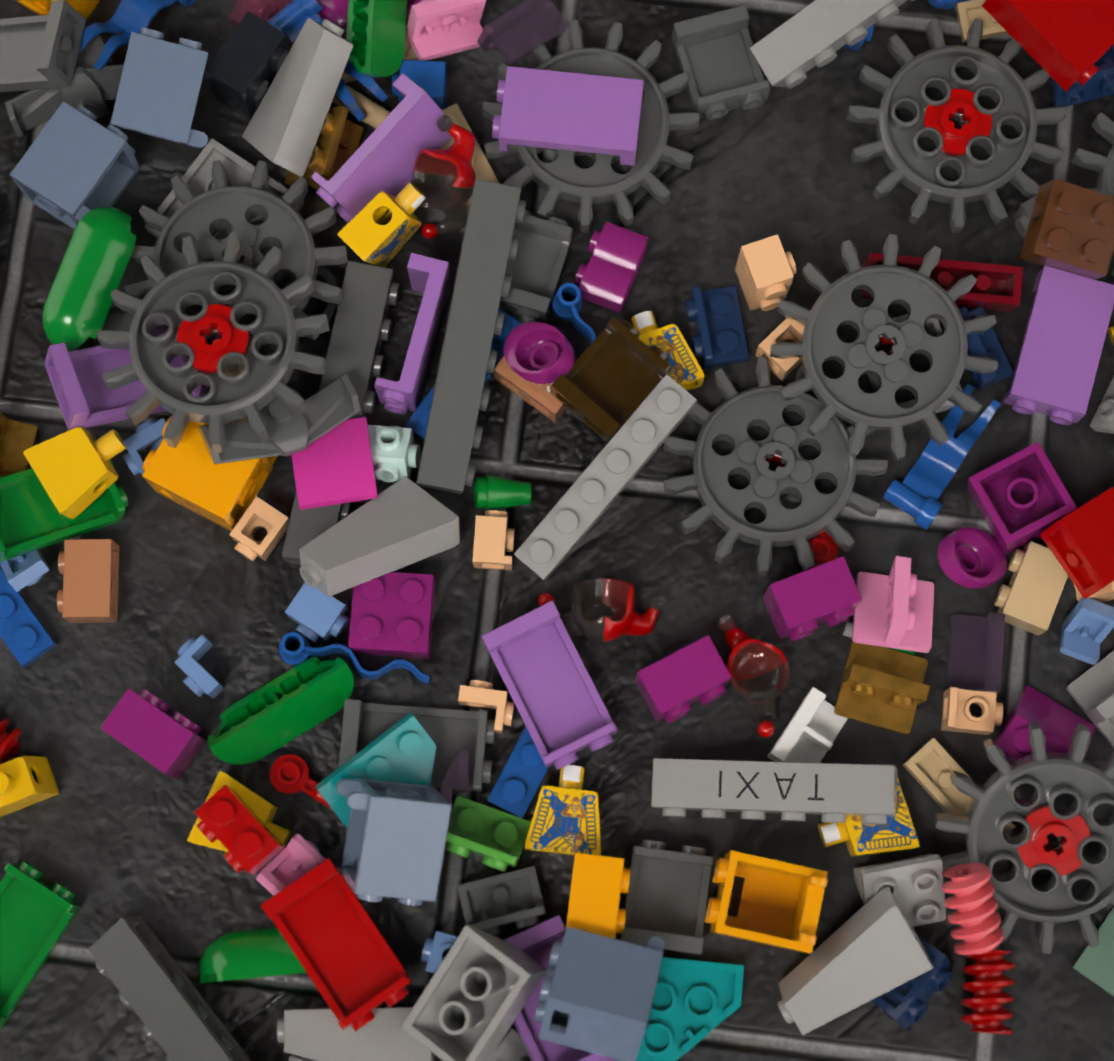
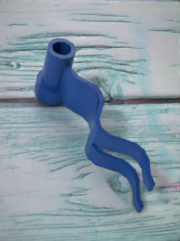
M121 0L116 13L106 23L94 22L85 29L78 54L98 34L103 32L117 34L124 31L122 35H113L105 44L97 62L94 64V67L101 71L119 47L129 45L131 32L140 34L141 27L148 28L158 11L171 6L176 1L185 7H189L196 0Z
M292 0L267 23L286 34L294 44L308 17L322 24L323 20L319 17L318 13L323 9L316 0ZM347 61L344 72L358 80L379 100L384 102L388 96L373 78L359 73L354 64ZM341 77L336 94L360 122L365 116Z
M565 283L553 297L552 312L561 321H571L574 328L585 336L591 345L596 339V334L579 317L582 309L580 289L573 283ZM564 298H570L573 301L567 302Z
M968 383L963 392L971 395L975 387ZM994 399L979 418L956 439L953 435L963 411L955 405L941 422L946 428L949 440L939 447L930 439L923 453L901 483L894 479L883 499L915 518L914 523L927 530L943 506L942 503L937 501L1001 403Z
M296 632L285 634L279 645L280 657L289 666L295 667L308 660L310 656L322 657L338 653L350 658L359 675L367 680H377L393 669H405L410 671L422 683L429 684L430 677L421 673L412 663L405 660H394L378 671H367L360 666L352 651L343 645L332 644L322 648H312L307 639ZM291 643L300 644L297 651L291 652L287 650Z

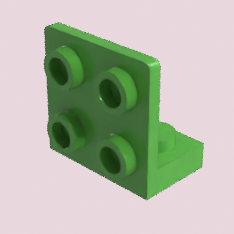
M457 796L449 818L444 849L447 852L467 859L470 852L484 856L482 860L484 865L506 872L508 865L516 868L531 822Z

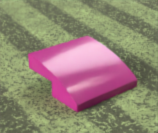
M366 417L344 421L309 444L306 450L292 455L300 510L378 498Z

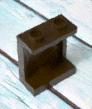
M615 317L610 319L606 328L576 360L569 373L565 376L561 374L551 385L550 393L607 443L621 429L665 375H669L672 369L668 364L669 357L655 345L649 348L638 338L640 333L631 323L624 319L619 322Z

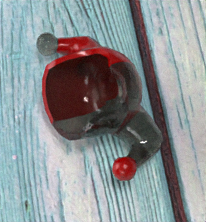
M448 115L439 117L437 126L442 132L448 131L454 138V143L447 150L422 149L418 153L413 170L412 184L426 196V199L418 207L442 210L445 218L437 224H424L422 235L428 239H433L438 234L456 232L465 228L468 215L467 202L471 198L476 179L474 168L471 165L475 147L474 135L466 128L453 123Z
M604 577L581 579L574 584L572 610L563 616L560 615V618L570 638L584 635L594 641L608 642L622 635L644 636L653 631L659 611L666 606V599L661 595H654L650 600L651 607L644 614H639L635 610L634 585L621 579ZM544 593L539 596L538 605L541 607L551 601L555 603V600L551 594Z
M729 615L722 616L718 624L719 628L725 631V641L731 653L727 663V670L731 676L729 682L735 692L749 702L753 721L758 725L757 731L760 736L768 738L773 735L774 725L778 719L776 697L782 694L789 682V661L784 653L773 644L758 639H751L744 630L735 626L733 617Z

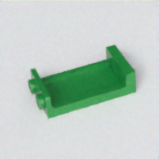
M32 468L0 478V562L121 522L126 511L125 508L128 507V500L121 485L116 486L114 482L81 514L74 519H70L59 513Z
M24 860L20 865L8 862L4 868L7 873L0 882V1030L82 907L73 901L76 896L73 891L58 882H55L53 887L40 879L43 872Z

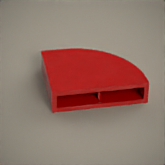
M986 0L982 5L1065 91L1077 81L1083 86L1099 70L1094 64L1114 44V0Z

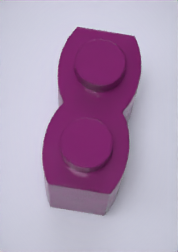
M609 222L605 223L602 232L595 230L588 247V251L592 252L593 255L588 265L584 263L580 265L574 284L579 286L580 297L621 313L645 256L649 237Z

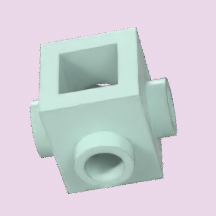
M368 425L375 479L383 482H397L405 476L410 479L412 468H418L421 453L420 445L414 443L412 428Z

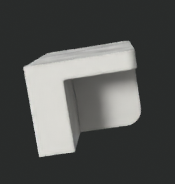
M813 687L803 699L767 757L775 762L820 763L826 752L832 747L833 741L848 718L835 715V707L824 700L827 695Z

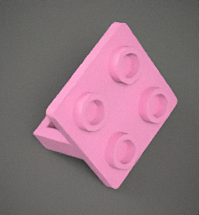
M896 556L889 576L859 572L856 577V587L862 601L854 609L852 641L861 644L928 653L932 647L934 583L917 580V574H911V558Z

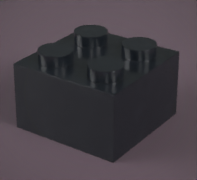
M247 11L204 70L216 100L251 121L290 51L286 34Z

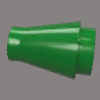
M485 474V477H476L475 508H484V511L530 505V482H519L490 474Z

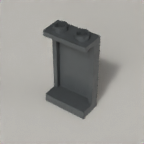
M65 0L52 1L49 15L0 19V92L70 87L86 19Z
M345 699L339 767L407 714L412 713L436 745L430 786H433L435 789L482 792L483 783L491 782L492 760L485 759L486 743L494 744L495 720H488V710H480L479 712L363 703L361 700Z

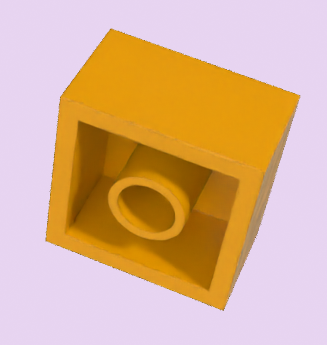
M575 853L566 927L615 939V934H623L626 909H618L620 893H628L631 871L630 868H623V858Z

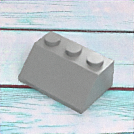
M466 925L401 1028L443 1061H489L547 969L515 945L471 925Z

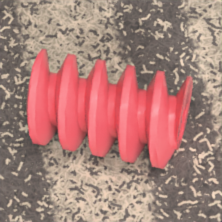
M964 863L943 870L942 875L951 878V880L941 885L942 892L955 894L944 900L945 907L958 909L948 915V922L961 924L951 930V936L954 939L964 940L954 946L955 953L959 955L982 954L998 947L1004 939L1003 929L999 927L1001 920L999 913L996 912L998 908L997 900L992 896L995 890L993 883L989 881L991 878L990 868L981 863Z

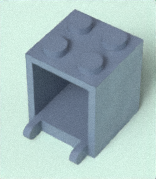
M141 27L140 34L131 32L110 124L169 141L203 148L208 142L207 135L204 132L191 129L208 57V52L201 51L202 43L179 38L178 44L164 41V33Z
M63 101L10 176L29 202L75 230L79 221L89 211L98 207H113L140 169V166L134 156L135 150L128 145V137L121 130L110 124L105 128L97 123L96 116L83 106L77 105L76 108H73Z
M361 778L340 779L336 784V790L340 795L347 796L346 802L351 808L340 873L353 892L358 894V898L371 902H380L383 897L398 898L400 903L413 906L422 905L423 900L436 902L452 805L433 786Z
M566 927L563 942L554 941L547 974L543 981L534 1021L542 1023L538 1039L620 1061H636L649 1017L663 955L664 941L660 937H651L647 947Z

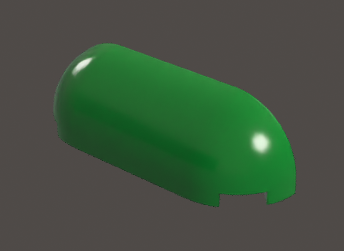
M407 0L348 1L346 40L353 44L348 61L354 64L359 73L369 77L383 78L393 75L400 68L405 48Z
M98 207L85 214L77 224L43 310L44 330L53 345L65 342L68 352L77 351L79 346L88 337L95 339L98 336V331L102 329L113 302L110 295L114 289L119 287L136 242V235L131 233L130 225L133 217L126 212L113 207Z
M313 657L300 663L223 711L219 716L222 722L217 727L214 735L208 736L209 748L220 760L236 765L252 763L266 757L328 719L345 705V699L350 698L354 686L351 670L345 661L339 657L336 660L320 661L318 657Z
M277 927L232 931L219 936L203 952L198 969L199 983L307 973Z

